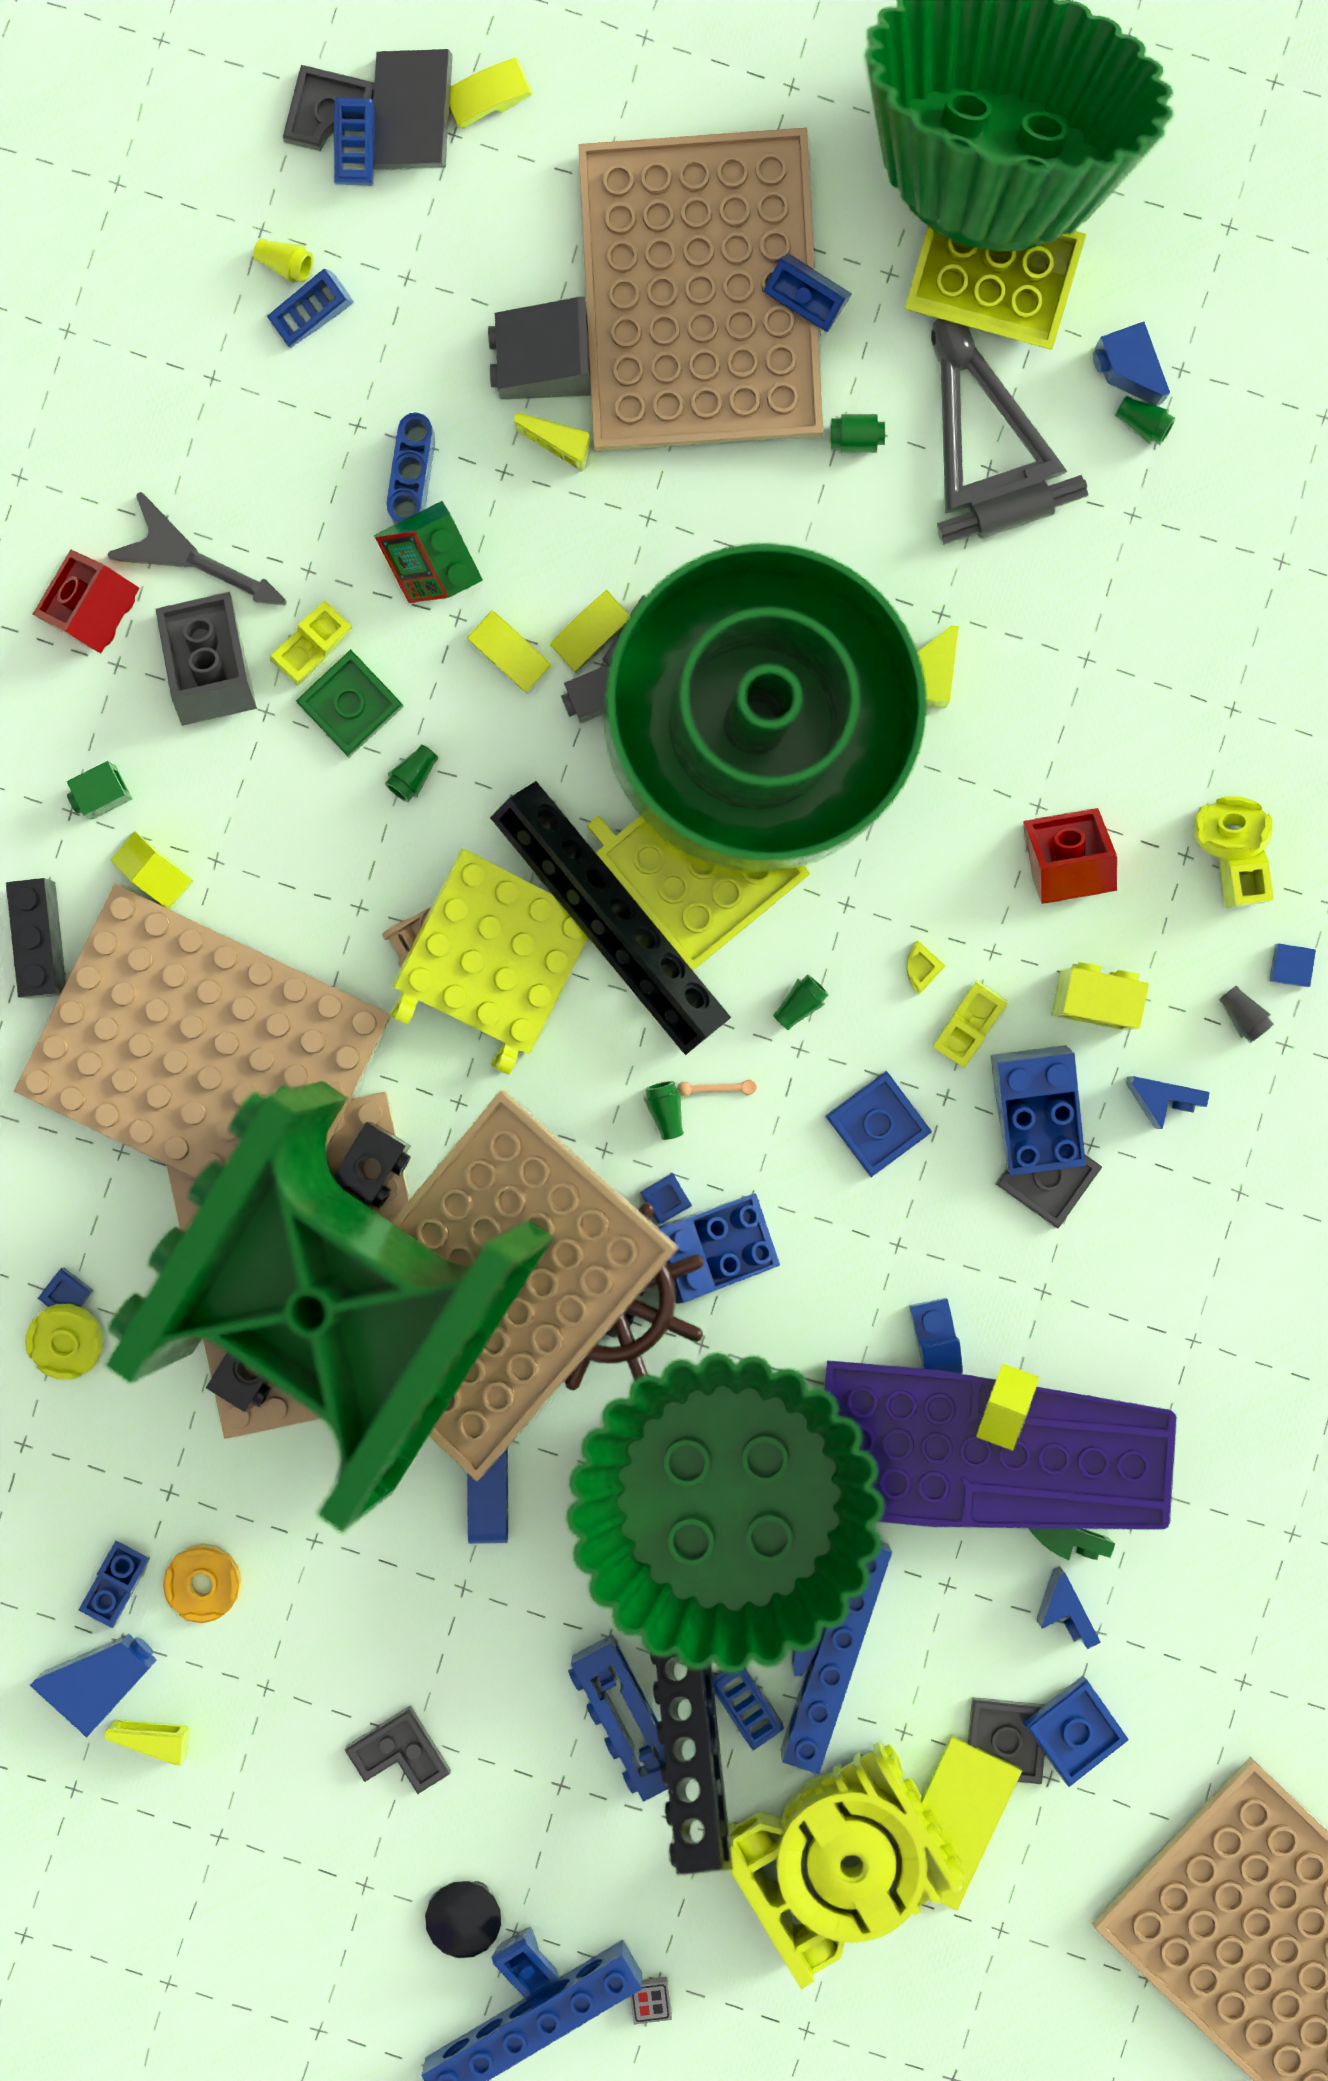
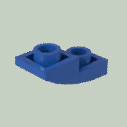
M116 1540L97 1572V1577L78 1611L110 1628H114L150 1558Z

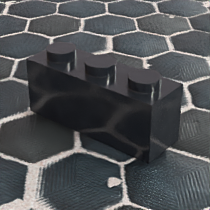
M46 878L6 882L18 998L35 999L60 996L66 984L56 883Z

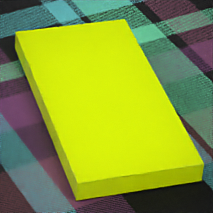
M952 1734L926 1787L921 1802L925 1809L923 1813L931 1810L942 1830L940 1834L945 1842L943 1846L950 1843L962 1863L960 1867L965 1875V1878L961 1880L962 1889L956 1893L952 1888L941 1894L942 1901H940V1903L958 1911L1022 1773V1769L978 1747L974 1748L968 1742ZM898 1848L895 1854L896 1872L894 1881L898 1883L902 1872L900 1848Z

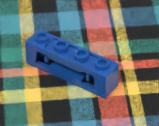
M612 1634L572 1655V1668L568 1670V1673L575 1688L578 1691L584 1689L590 1703L586 1704V1707L595 1725L597 1726L602 1723L608 1737L604 1738V1741L612 1758L615 1760L620 1757L626 1771L622 1772L628 1789L632 1794L638 1792L642 1801L645 1802L668 1789V1785L663 1783L661 1776L662 1761H665L664 1745L660 1744L657 1735L658 1719ZM611 1665L620 1679V1693L648 1744L639 1749L640 1754L638 1757L644 1766H640L634 1754V1743L607 1693V1690L616 1686L617 1678L609 1667ZM597 1676L600 1680L603 1691L600 1690L594 1677ZM653 1744L661 1757L660 1760H658L654 1753Z

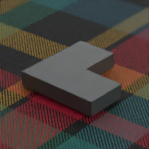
M412 1706L407 1707L353 1741L344 1749L364 1782L398 1762L417 1794L451 1773L450 1767Z

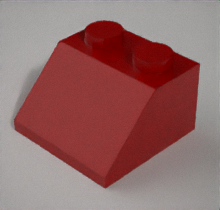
M70 549L32 615L101 654L104 648L113 641L117 626L124 614L133 607L135 596L140 588L106 565Z
M1099 808L1023 821L1032 878L1041 904L1117 891V854Z

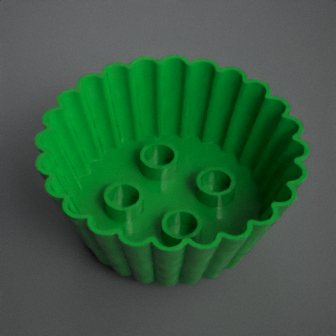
M896 0V7H886L878 11V25H873L866 31L868 48L864 51V59L883 165L887 170L889 183L896 189H899L900 198L907 203L912 212L923 223L949 239L972 247L995 251L1025 250L1046 242H1054L1061 234L1074 233L1082 223L1089 220L1164 138L1166 133L1164 127L1174 116V110L1167 104L1173 96V89L1166 81L1160 79L1164 73L1163 66L1157 60L1145 56L1146 46L1143 42L1133 36L1122 34V29L1117 22L1108 17L1092 15L1091 10L1087 6L1074 0Z
M712 1353L701 1359L698 1366L689 1360H674L664 1368L661 1378L655 1375L640 1376L631 1384L629 1399L617 1398L606 1404L601 1416L603 1428H595L585 1435L581 1444V1454L585 1462L577 1465L569 1477L570 1490L577 1500L569 1507L566 1522L572 1534L580 1538L574 1545L572 1552L573 1561L579 1570L591 1575L588 1582L590 1597L597 1605L603 1608H612L611 1617L613 1625L619 1632L627 1636L641 1635L642 1644L645 1649L654 1656L660 1658L669 1657L676 1653L681 1664L691 1670L704 1669L714 1662L722 1671L734 1674L746 1669L752 1660L763 1667H775L786 1658L789 1649L796 1652L811 1650L818 1644L821 1638V1627L829 1629L838 1627L846 1620L849 1613L848 1598H856L868 1588L870 1575L865 1564L873 1561L879 1555L882 1548L881 1536L873 1525L880 1521L884 1514L885 1505L880 1493L871 1487L877 1478V1463L869 1453L859 1450L862 1443V1433L859 1426L847 1417H837L838 1405L831 1393L822 1389L808 1390L807 1381L799 1371L783 1368L773 1372L771 1365L759 1356H747L735 1364L732 1358L723 1353Z

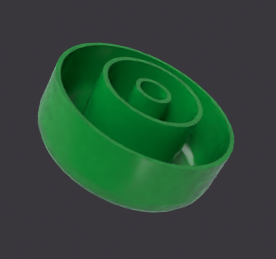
M749 543L730 546L704 554L671 572L655 585L629 617L614 650L604 692L603 728L605 742L613 771L632 806L647 824L677 848L698 859L735 870L758 872L797 868L834 854L853 842L893 803L908 780L921 749L926 723V685L922 664L906 625L884 595L853 569L829 556L793 545Z

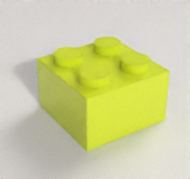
M1085 962L1072 964L1071 968L1060 971L1051 1013L1052 1016L1125 1031L1140 1029L1149 983L1139 981L1140 974L1123 970L1109 972V975L1100 973L1102 966Z

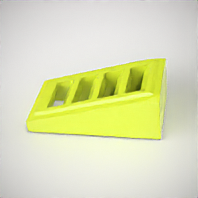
M522 413L515 414L514 424L520 434L577 469H584L591 445L588 432Z
M114 1720L106 1729L104 1739L162 1761L181 1766L187 1757L190 1727H187V1725Z

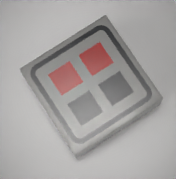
M667 1977L642 1980V1990L630 1996L634 2025L672 2020Z

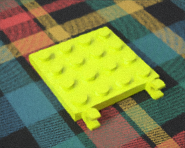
M599 815L587 824L590 832L603 845L595 853L693 971L811 874L804 865L779 871L758 872L735 870L714 865L674 846L659 835L641 816L617 835L611 831Z
M461 848L392 984V987L401 991V994L389 1016L408 1025L414 1014L417 1001L420 1000L502 1041L499 1050L492 1060L491 1066L509 1075L514 1068L519 1050L528 1055L531 1053L588 937L554 895Z

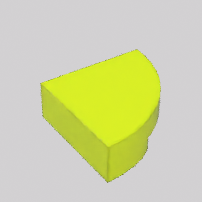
M917 940L908 954L907 975L914 990L921 994L945 968V965Z

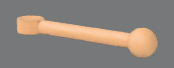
M745 1080L742 1084L690 1085V1083L683 1081L678 1084L677 1089L681 1090V1096L684 1097L695 1092L742 1091L746 1095H751L755 1093L757 1085L753 1080Z

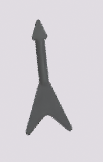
M137 493L136 497L148 527V536L142 541L109 551L108 557L111 560L195 567L253 595V600L256 603L287 604L285 598L266 579H262L259 582L199 553L144 493Z

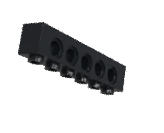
M676 1653L669 1657L661 1658L650 1654L651 1662L653 1665H656L657 1681L653 1684V1694L656 1704L660 1705L661 1721H658L657 1735L660 1744L664 1745L665 1761H662L661 1776L663 1783L668 1785L669 1801L665 1804V1817L667 1824L672 1826L673 1842L669 1845L671 1865L676 1867V1875L733 1870L712 1665L710 1664L701 1670L687 1668L685 1677L677 1680L674 1675V1667L679 1661ZM688 1699L691 1704V1714L687 1719L682 1720L678 1714V1706L681 1701ZM691 1739L695 1744L696 1750L692 1759L687 1761L683 1757L682 1746L686 1740ZM692 1779L697 1781L700 1788L699 1796L693 1802L686 1795L687 1784ZM696 1820L700 1821L704 1828V1835L697 1843L690 1835V1827Z

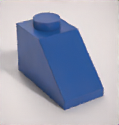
M1143 321L1100 337L1092 355L1097 372L1099 374L1104 373L1106 382L1152 405L1163 404L1169 396L1170 390L1145 322Z

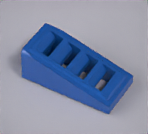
M335 98V185L373 186L376 109L372 99ZM345 117H348V118H365V119H345ZM345 131H365V136H345ZM344 148H365V153H344ZM344 163L365 164V170L344 169Z
M324 268L268 314L267 318L287 346L292 348L346 310L354 301L336 275ZM326 286L335 297L331 302L322 291ZM312 296H315L323 307L319 312L309 299ZM299 305H302L311 317L307 322L297 310ZM288 313L299 327L295 332L284 318Z
M747 1669L734 1674L721 1671L713 1677L716 1696L752 1750L757 1749L784 1729L782 1720ZM738 1676H741L743 1682L726 1693L722 1687ZM749 1689L752 1695L735 1706L732 1700ZM758 1703L761 1707L759 1710L746 1719L741 1716L742 1713ZM765 1717L768 1718V1723L763 1725L755 1732H752V1730L750 1729L752 1726L763 1720Z

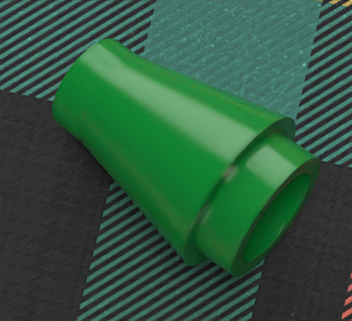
M1128 396L1123 399L1115 417L1124 421L1149 444L1155 442L1158 445L1164 442L1176 420V417L1169 414V409L1134 400Z
M421 744L415 752L387 773L389 778L385 782L386 787L405 802H409L413 797L417 798L434 764L438 761V756L431 749Z
M807 974L802 980L800 978L796 980L773 1016L784 1028L790 1030L795 1024L825 1005L824 1000L829 994L812 976Z
M674 1081L660 1082L646 1087L647 1097L644 1098V1101L660 1131L662 1140L682 1136L684 1132L682 1128L681 1090L676 1089Z

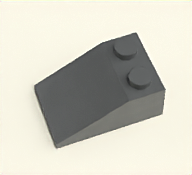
M230 592L155 609L171 700L182 726L257 709L251 676Z

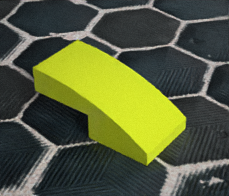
M515 57L500 62L451 86L450 109L458 126L465 129L494 110L502 113L533 94L519 59Z
M606 589L556 636L550 645L576 673L604 649L603 646L625 627L630 615Z
M324 600L298 624L297 631L270 655V661L298 687L351 631L352 626Z
M490 610L466 637L492 664L496 665L525 693L552 665L493 610Z
M976 980L936 1039L933 1048L965 1068L985 1040L990 1028L1007 1006L1008 1001Z

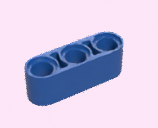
M418 412L405 415L400 420L397 429L386 502L387 511L394 525L408 518L396 515L397 507L401 503L411 502L415 505L412 515L426 509L436 440L430 420L424 414ZM415 427H421L427 431L425 437L418 442L410 441L407 438L409 431ZM415 464L421 468L420 474L414 479L408 480L402 477V471L408 465Z
M508 1448L480 1480L476 1481L467 1473L468 1544L508 1543Z

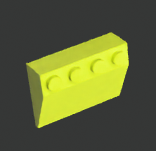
M927 226L905 310L1053 350L1087 234L1075 231L1072 234H1061L1056 241L1046 242L1034 248L1017 251H995L959 243Z

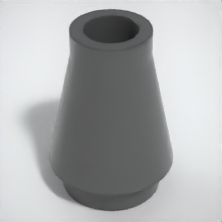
M1237 985L1219 999L1240 1038L1245 1037L1250 1044L1275 1025L1269 1018L1271 1014L1243 993Z

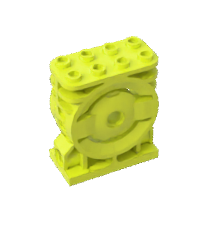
M880 1740L873 1744V1750L867 1754L862 1755L859 1752L854 1755L853 1762L845 1767L839 1764L833 1768L832 1772L819 1775L804 1784L789 1799L781 1816L760 1811L738 1825L734 1821L728 1824L733 1870L730 1871L801 1990L815 1982L814 1974L841 1959L845 1942L858 1943L881 1938L901 1926L912 1913L914 1916L921 1913V1905L932 1900L934 1904L942 1901L941 1894L952 1888L956 1893L962 1889L961 1880L965 1878V1875L960 1867L962 1863L950 1843L943 1846L945 1842L940 1834L942 1831L931 1810L923 1813L925 1809L920 1800L922 1796L911 1777L904 1780L903 1776L905 1775L900 1767L902 1763L891 1744L884 1746ZM837 1802H843L852 1815L866 1816L879 1822L896 1839L902 1854V1872L899 1883L892 1892H889V1889L895 1877L896 1859L889 1837L877 1824L868 1819L857 1816H844ZM803 1821H805L814 1836L807 1853L808 1874L813 1887L830 1904L816 1899L808 1890L802 1877L801 1855L807 1841V1837L799 1827ZM848 1855H856L861 1859L860 1864L853 1868L843 1866L841 1861ZM777 1859L778 1881L769 1880L761 1868ZM790 1908L792 1913L801 1922L800 1924H798L797 1926L795 1925V1923L793 1924V1920L789 1915L787 1909Z

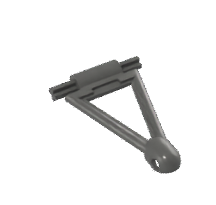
M937 318L931 330V342L937 359L941 364L945 513L954 512L968 506L971 510L969 513L936 524L939 531L938 535L943 545L978 534L980 539L1051 516L1055 514V507L1088 497L1087 482L1083 479L1082 475L1049 486L1047 485L1046 480L1067 473V469L976 349L969 327ZM967 368L1036 462L963 486L960 371Z

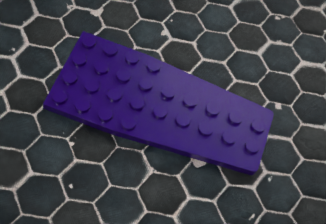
M827 1360L825 1390L831 1393L837 1401V1417H847L859 1426L862 1433V1443L859 1450L869 1453L877 1463L878 1474L876 1481L871 1487L880 1493L885 1505L884 1514L879 1522L926 1527L1165 1530L1170 1525L1177 1416L1170 1409L1036 1386L1027 1415L1012 1451L976 1437L997 1379L944 1370Z

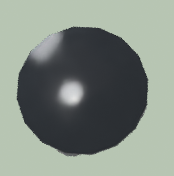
M452 1882L440 1888L431 1896L425 1913L426 1931L432 1943L444 1954L456 1958L475 1957L487 1951L497 1939L501 1927V1910L494 1895L489 1892L487 1885L483 1882Z

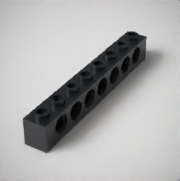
M537 781L509 797L490 817L685 1055L731 1018Z
M366 1122L333 1178L346 1192H356L360 1196L361 1202L372 1210L374 1207L380 1209L391 1193V1189L387 1187L388 1182L394 1173L400 1176L411 1159V1156L407 1154L411 1145L373 1122ZM369 1158H375L381 1165V1174L375 1180L369 1179L363 1170L364 1163ZM228 1352L206 1386V1389L243 1412L252 1409L254 1405L260 1407L272 1388L267 1385L268 1380L261 1375H258V1377L250 1376L245 1371L244 1364Z

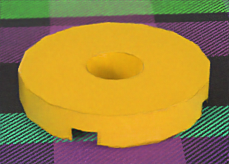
M200 1544L188 1547L175 1556L165 1571L163 1589L166 1601L171 1608L173 1607L179 1613L180 1617L191 1622L206 1623L215 1621L230 1611L239 1597L242 1580L239 1567L230 1554L217 1546ZM197 1574L207 1575L212 1581V1590L205 1594L197 1592L192 1584L193 1577Z

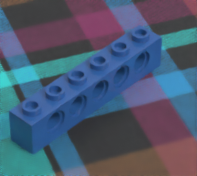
M882 1542L879 1555L873 1561L865 1564L870 1575L868 1588L860 1596L848 1598L849 1613L846 1620L838 1627L824 1629L818 1650L806 1670L780 1748L783 1763L820 1774L892 1555L888 1543Z
M624 1940L619 1941L559 1977L560 1982L528 2001L525 1998L425 2057L421 2074L423 2080L489 2081L642 1990V1971Z

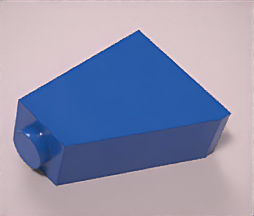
M128 1634L43 1671L30 1684V1687L87 1738L157 1659L152 1655V1648L139 1637L134 1639Z

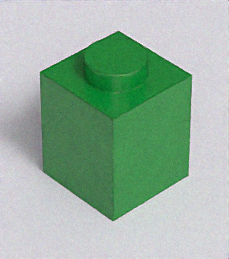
M109 761L66 781L71 792L67 793V798L76 814L82 813L83 816L92 820L133 800L117 766Z

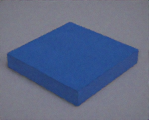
M884 1071L825 1115L826 1119L870 1177H873L932 1133L929 1126L888 1071Z
M1083 1676L1023 1722L1025 1728L1068 1787L1129 1741L1091 1684Z

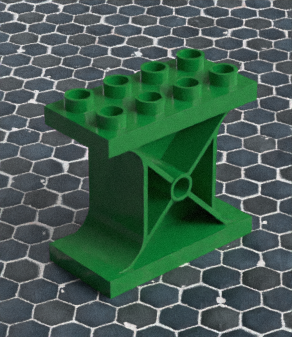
M324 1081L291 1089L283 1085L275 1093H270L266 1097L258 1092H254L242 1103L232 1118L228 1129L229 1133L240 1139L239 1143L225 1165L218 1160H213L196 1178L189 1191L188 1200L200 1208L185 1232L177 1226L173 1227L162 1237L152 1251L147 1265L157 1272L159 1276L145 1298L138 1293L132 1294L113 1316L108 1326V1333L117 1338L119 1342L104 1366L129 1384H132L193 1354L201 1339H206L221 1347L314 1412L332 1430L340 1457L337 1481L316 1515L343 1534L394 1493L554 1237L527 1220L486 1242L476 1260L470 1266L455 1264L442 1258L347 1193L337 1184L327 1164L326 1139L328 1130L348 1097Z

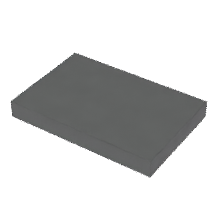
M449 49L376 51L373 95L376 109L374 169L446 168L453 54Z

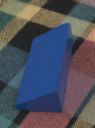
M786 254L779 259L763 290L764 293L825 332H829L852 295L848 290L790 254Z

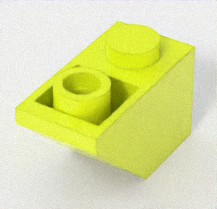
M1264 850L1254 857L1242 860H1225L1218 857L1225 908L1262 904L1274 900L1270 866Z

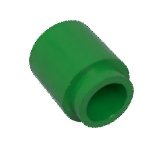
M841 414L840 418H831V449H840V453H877L878 445H885V421L878 422L877 414Z

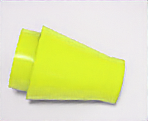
M260 238L254 247V260L263 263L289 282H304L309 277L313 266V254L307 251L304 245L275 242Z

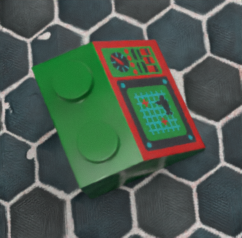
M443 501L374 535L408 603L450 598L483 581Z

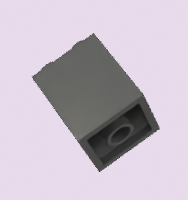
M574 297L494 313L495 326H488L489 349L496 350L497 364H490L491 388L498 387L500 400L591 396L585 297Z

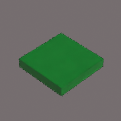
M351 649L296 700L297 704L348 758L404 707L398 698Z

